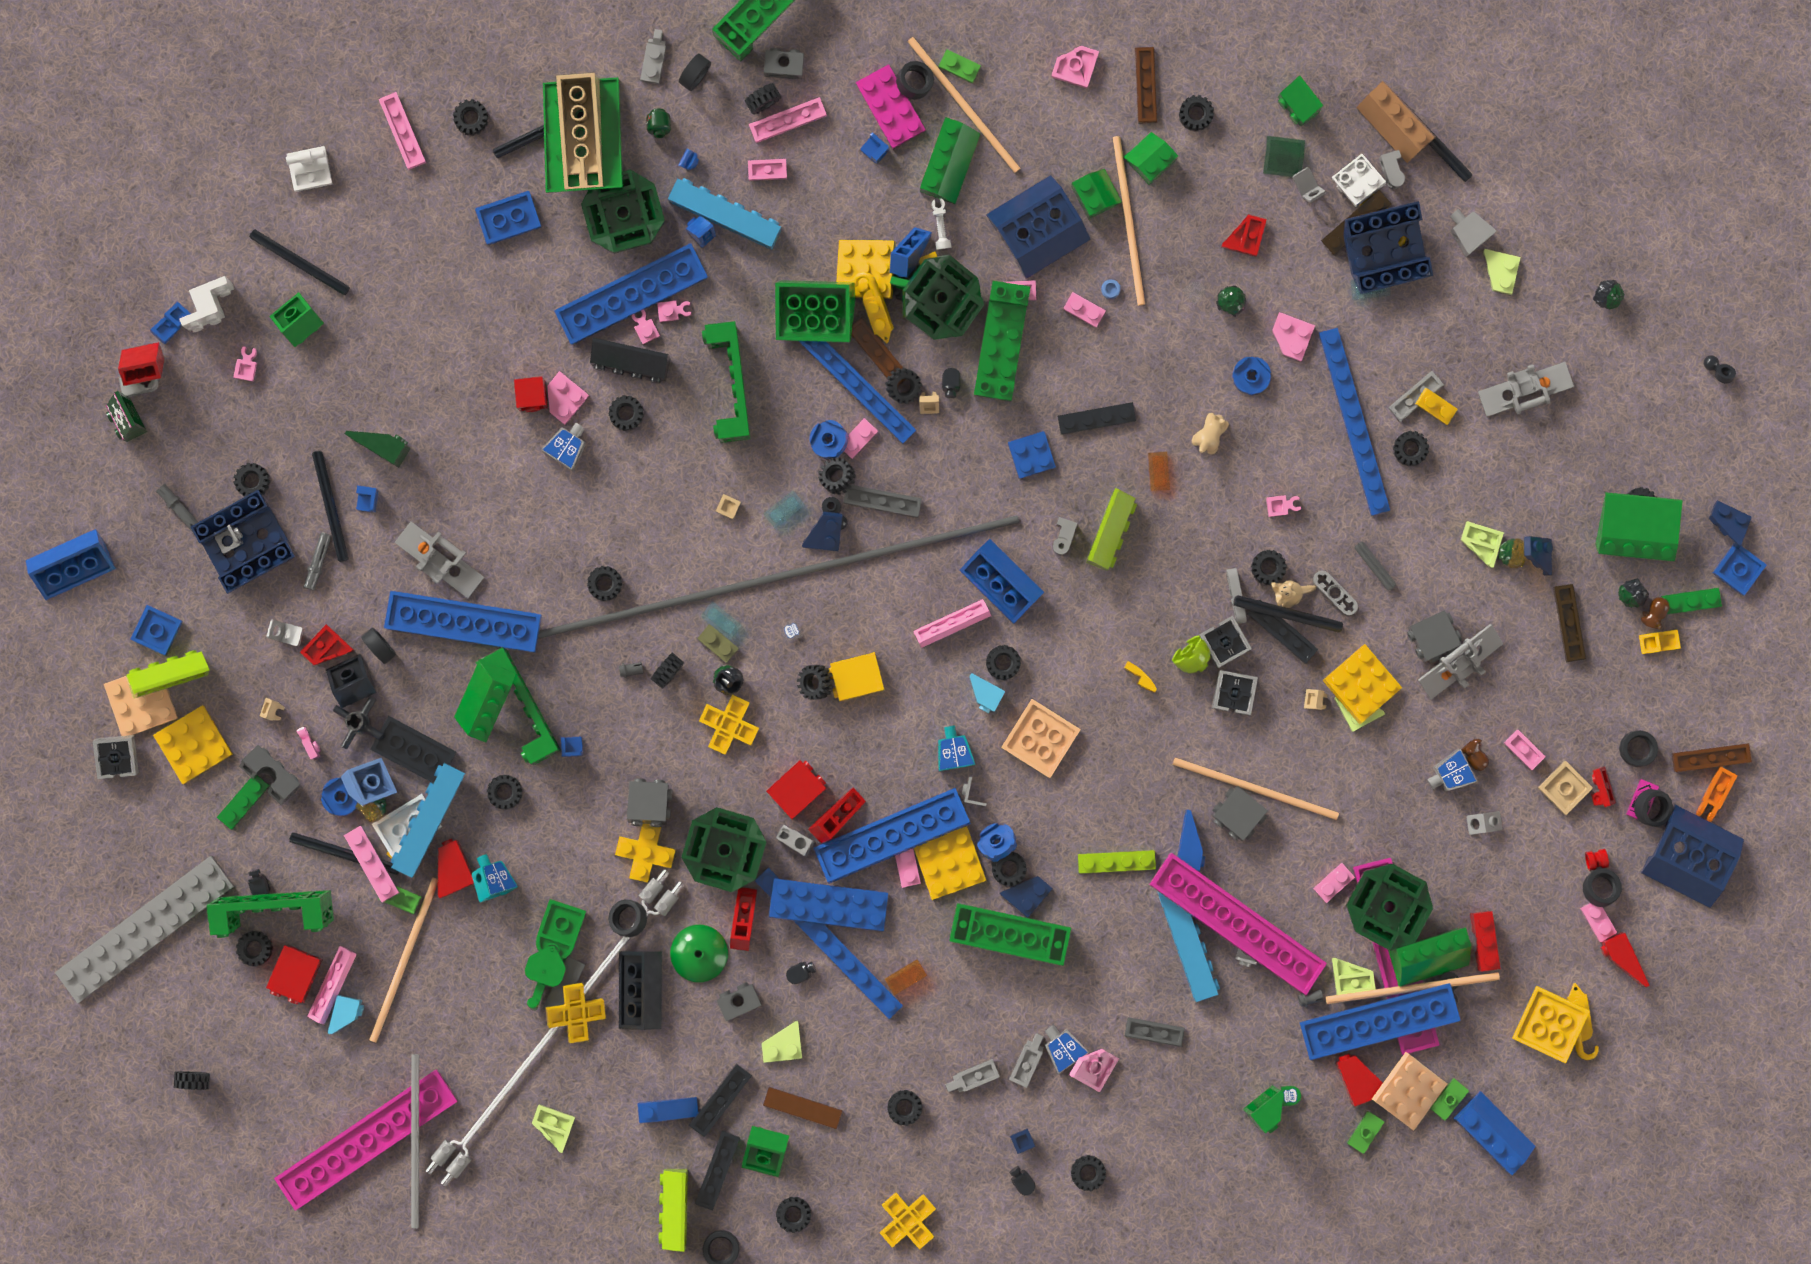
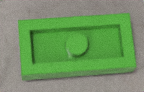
M946 49L938 67L973 84L981 65Z

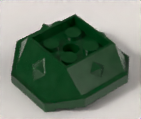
M631 169L622 171L623 188L588 190L581 203L591 242L614 254L651 244L665 223L655 184ZM623 209L629 212L625 218L618 216L619 212Z
M950 255L925 259L903 289V317L933 340L963 336L984 306L978 277ZM941 292L942 298L940 301H937V295Z
M716 807L692 820L681 858L695 882L734 892L756 879L767 841L754 818ZM727 844L730 847L728 855H722L719 852L721 845Z
M1391 863L1364 871L1346 904V908L1356 933L1391 951L1416 942L1433 910L1427 882ZM1388 901L1392 902L1394 906L1391 912H1387L1384 909V905Z

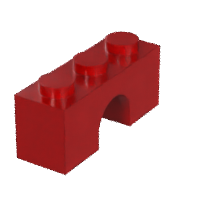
M1493 911L1470 913L1472 932L1475 935L1477 947L1475 952L1477 970L1482 972L1501 969Z

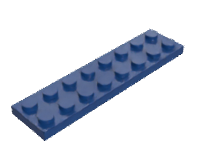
M690 243L554 310L570 344L574 345L633 314L641 312L643 309L645 310L708 279V276Z
M390 591L384 629L536 653L542 615Z
M953 788L816 846L814 850L827 882L830 884L971 823L956 788Z
M1447 983L1302 1021L1300 1026L1309 1059L1313 1060L1461 1020L1451 984Z

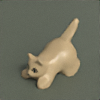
M1209 413L1203 429L1193 435L1192 444L1200 446V453L1207 450L1208 454H1215L1220 443L1219 438L1227 430L1229 423L1224 420L1222 415Z
M1294 581L1272 583L1277 605H1282V607L1291 608L1298 604L1303 594L1316 590V586H1300Z

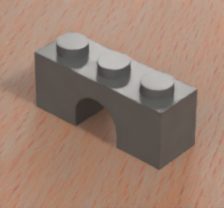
M259 745L246 755L240 763L239 767L252 779L262 773L269 774L273 778L274 783L269 787L267 793L281 806L300 786L297 777L289 774L281 762L275 761L269 751L261 748Z

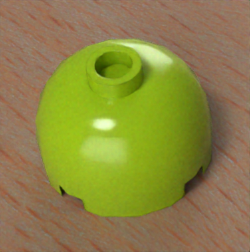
M1198 635L1186 641L1189 645L1182 651L1179 648L1172 658L1175 666L1183 672H1202L1208 667L1210 649L1205 640Z

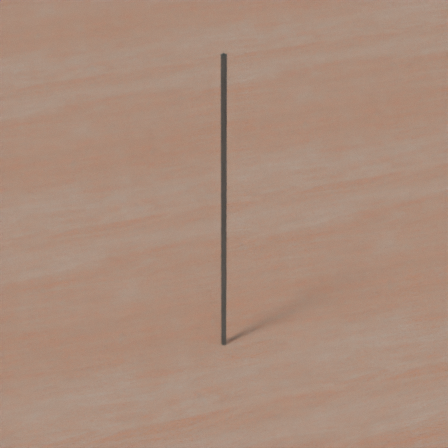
M1018 516L1008 517L540 630L538 639L1019 523Z

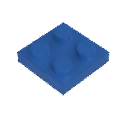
M1044 431L1008 442L1019 479L1056 468Z
M1732 545L1712 573L1744 596L1767 564L1741 546L1737 549Z
M146 605L130 640L167 656L183 621Z

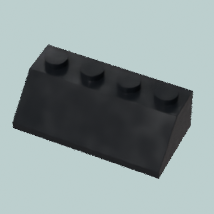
M593 338L590 364L594 366L593 369L605 371L606 368L613 370L612 373L617 375L629 373L632 378L636 379L647 377L650 378L649 381L654 383L666 382L671 360L669 354Z
M619 951V1029H662V951Z

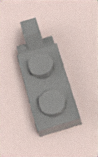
M655 29L653 39L648 40L640 81L660 84L666 51V41H662V30Z
M1036 1033L1033 1041L1028 1040L1024 1045L1009 1080L1027 1088L1043 1053L1044 1047L1040 1046L1043 1039L1042 1035Z
M990 1059L957 1073V1075L953 1076L954 1081L945 1084L948 1092L958 1089L960 1093L997 1079L1000 1076L993 1059Z

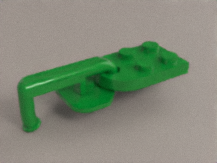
M549 899L536 937V947L539 952L529 957L525 967L527 978L537 982L532 998H529L527 1001V1005L532 1011L538 1009L546 985L555 987L562 982L566 971L562 960L569 957L574 950L586 915L585 910Z

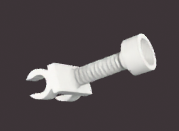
M935 199L931 204L934 210L933 215L936 216L939 240L935 242L936 250L952 248L951 240L946 238L943 214L946 211L945 209L943 210L945 206L943 199H940V208L935 207Z

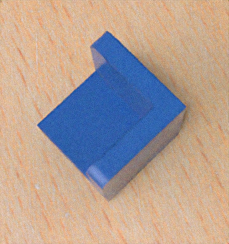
M872 132L870 138L860 150L874 163L878 164L888 153L889 146Z
M357 485L356 493L358 494L356 509L376 512L379 490L377 488Z
M561 737L562 757L583 756L582 737Z

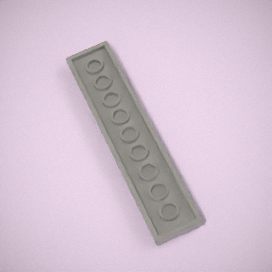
M210 856L57 970L55 974L75 1001L80 1003L207 908V904L223 896L235 886L215 859Z

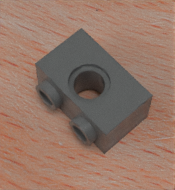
M779 48L766 50L764 77L802 80L804 53H800L799 50L791 49L789 52L781 51ZM786 59L790 63L788 66L782 67L779 65V62Z
M746 982L737 986L738 990L733 993L728 990L719 994L720 999L717 1000V1003L726 1021L762 1005L753 984L748 985ZM740 995L743 997L744 1003L742 1006H736L733 1003L735 996Z

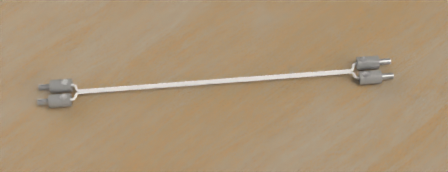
M663 870L657 879L653 877L639 894L643 899L642 906L645 908L647 916L650 913L653 915L661 913L666 916L679 899L677 894L684 887L682 882H678L672 891L668 889L654 906L657 912L647 911L648 908L645 905V901L650 904L662 890L664 885L661 883L669 874L666 870ZM623 937L584 986V995L630 937ZM559 1027L549 1030L461 1142L455 1140L449 1142L446 1139L431 1156L433 1162L426 1169L428 1174H431L438 1165L441 1167L456 1150V1146L453 1145L455 1143L457 1145L463 1144L466 1154L461 1151L447 1167L446 1171L448 1174L441 1181V1184L447 1186L453 1177L457 1179L471 1162V1158L468 1157V1150L465 1147L466 1144Z

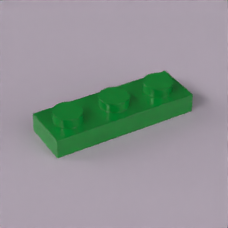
M1719 588L1661 596L1670 605L1667 615L1722 607Z
M259 776L254 779L250 778L217 818L233 830L270 785Z

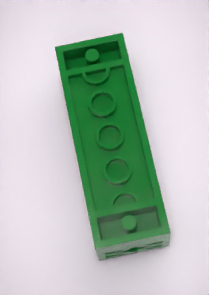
M740 0L712 28L713 36L741 62L754 49L753 43L795 0Z
M992 281L974 396L1012 401L1030 286Z
M736 322L705 325V330H702L704 345H708L709 349L727 347L729 361L733 363V365L729 366L731 380L735 379V384H732L733 397L737 398V403H734L736 417L716 420L717 425H713L715 439H719L720 443L751 440Z
M501 648L480 659L516 673L513 681L516 687L514 693L519 701L524 702L525 707H523V710L528 718L533 719L534 724L532 726L536 734L541 735V737L521 747L523 750L521 755L524 761L531 765H536L561 751L507 649Z
M331 890L219 897L207 904L210 936L217 935V938H225L230 933H234L241 926L240 914L244 913L245 910H252V913L263 912L264 909H271L274 912L288 907L290 910H299L302 907L304 930L311 929V932L322 931L324 927H328V924L334 921Z
M957 903L949 941L1064 966L1071 927Z

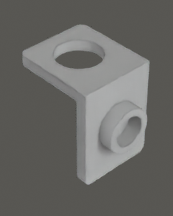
M1306 167L1293 175V180L1302 198L1309 203L1326 194L1325 190L1317 185L1310 168Z
M228 525V530L215 536V540L222 553H227L243 544L240 539L243 536L237 527ZM227 535L233 539V543L229 547L222 544L223 537Z
M272 619L266 637L300 646L304 628ZM278 625V633L274 636L273 629Z
M969 777L968 784L963 785L962 795H965L964 802L986 807L987 803L968 800L972 777Z
M1499 811L1467 816L1470 835L1503 829ZM1474 819H1477L1480 824L1477 830L1472 825Z
M1240 949L1237 950L1235 959L1240 960V965L1250 967L1251 964H1257L1250 956L1245 955Z

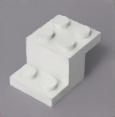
M223 276L189 290L197 312L180 318L182 326L188 331L198 332L204 329L203 326L207 324L216 325L220 323L221 319L225 318L217 296L225 297L231 294L230 291L234 290L232 282Z

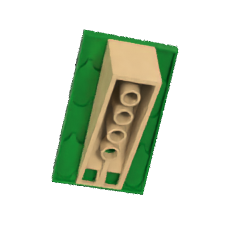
M595 73L556 76L557 82L543 83L546 193L623 188L619 77L599 79Z

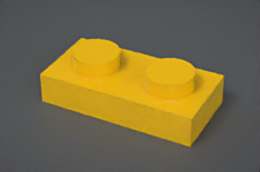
M1428 388L1424 389L1415 403L1445 425L1449 424L1458 410Z

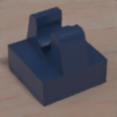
M1028 1128L1010 1135L1017 1154L1036 1147Z

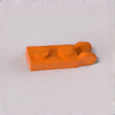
M1721 766L1718 767L1701 800L1702 802L1696 811V815L1700 817L1704 813L1707 804H1709L1713 808L1708 813L1706 820L1711 822L1717 811L1721 809L1738 775Z

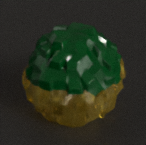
M1512 538L1499 547V559L1502 560L1503 564L1509 566V568L1524 566L1526 557L1524 556L1523 540Z
M382 798L363 806L357 802L355 807L366 817L365 819L369 820V822H375L383 817L387 805L386 799Z

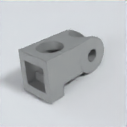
M1399 150L1383 154L1379 157L1386 183L1391 189L1400 188L1405 181V175L1400 171L1397 162L1401 158Z
M1059 517L1057 526H1060L1061 529L1052 548L1056 554L1063 555L1070 548L1077 523Z
M785 825L782 826L776 836L778 840L805 857L808 856L815 844L813 840Z

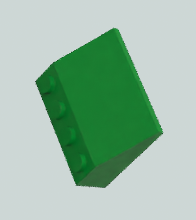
M789 280L776 282V340L851 342L855 307V283Z
M1605 492L1595 543L1598 554L1675 561L1679 543L1683 501L1679 499Z

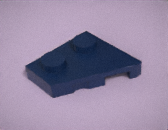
M1717 500L1712 508L1709 519L1714 525L1719 527L1724 536L1728 535L1735 543L1733 546L1739 549L1752 517Z
M823 512L807 538L803 540L802 547L839 552L843 514Z
M1533 536L1524 537V556L1536 568H1541L1544 576L1552 575V539Z
M1036 876L1002 891L1000 895L1028 918L1053 888L1039 876Z

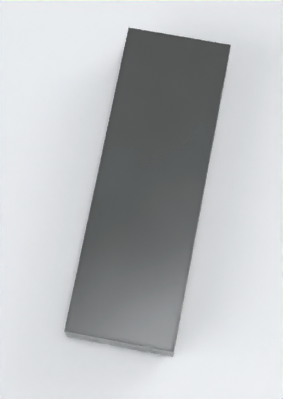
M570 956L567 957L564 963L566 971L562 982L552 988L542 1009L546 1010V1007L565 1004L563 986L577 984L586 964Z
M1128 1017L1124 1036L1182 1047L1185 1028Z

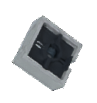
M1233 616L1218 624L1219 627L1216 629L1212 627L1199 634L1207 643L1210 649V657L1216 668L1252 649Z
M1219 670L1212 709L1222 711L1233 709L1234 713L1250 716L1258 677Z
M134 735L96 738L93 740L97 779L113 778L116 774H120V777L135 776L139 773Z

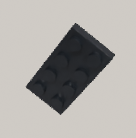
M391 716L387 717L380 730L384 737L382 740L376 738L370 749L432 783L437 778L434 774L438 766H443L444 763L450 765L457 753L455 750Z

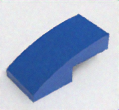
M177 302L150 329V332L165 345L182 327L180 318L191 313Z

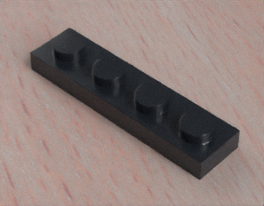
M1133 402L1057 416L1061 435L1136 422Z
M1252 610L1248 612V616L1304 664L1317 652L1318 648L1283 618Z
M736 1063L690 1122L689 1126L705 1137L752 1075Z
M722 1130L696 1199V1205L713 1211L739 1143V1136Z

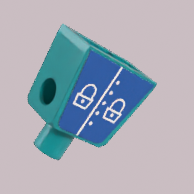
M955 725L944 727L946 738L938 740V770L944 771L975 765L966 736H957Z
M487 854L477 858L480 868L472 873V878L480 903L506 895L518 887L502 861L491 863Z

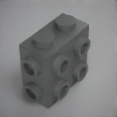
M1445 610L1407 627L1409 630L1407 635L1410 641L1414 642L1417 647L1415 652L1420 660L1423 659L1424 662L1429 660L1430 663L1441 659L1439 655L1445 652L1449 655L1461 645V635L1458 630H1454L1452 616L1450 613H1446Z
M645 779L629 781L628 823H631L632 826L650 824L651 827L667 825V819H671V808H668V800L672 801V789H669L668 783H665L664 780L646 782Z
M1239 786L1231 787L1224 795L1227 797L1223 803L1218 802L1212 811L1215 812L1212 815L1215 818L1213 822L1220 828L1226 827L1230 831L1228 834L1236 841L1238 839L1244 841L1245 838L1249 840L1255 833L1253 828L1257 823L1261 825L1267 818L1265 814L1268 810Z

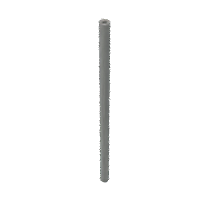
M411 1054V1228H419V1054Z

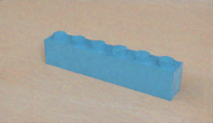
M677 178L668 197L669 203L697 216H701L770 250L773 249L782 230L779 222L771 218L766 220L762 218V214L754 210L751 212L744 210L745 207L737 202L734 204L727 202L728 199L722 195L717 194V196H714L705 187L700 186V188H697L688 179L683 178V180Z
M446 763L443 766H438L434 774L437 778L434 784L430 782L425 792L428 794L426 800H421L417 810L420 812L416 818L413 817L408 825L410 831L408 835H403L399 843L402 847L399 853H394L390 861L393 863L391 868L411 878L414 877L466 773Z
M1157 891L1194 1001L1198 1002L1218 995L1217 990L1220 987L1217 979L1212 978L1211 972L1213 967L1211 961H1207L1204 953H1207L1204 942L1200 943L1198 935L1201 932L1198 924L1193 923V916Z

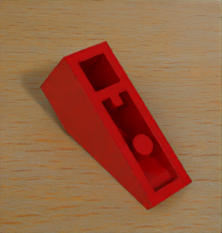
M854 787L851 788L820 816L808 830L820 843L830 840L866 800Z
M742 887L738 889L730 937V949L749 951L757 889Z
M1621 932L1601 942L1602 947L1600 949L1605 958L1608 957L1612 963L1642 987L1650 986L1626 933Z

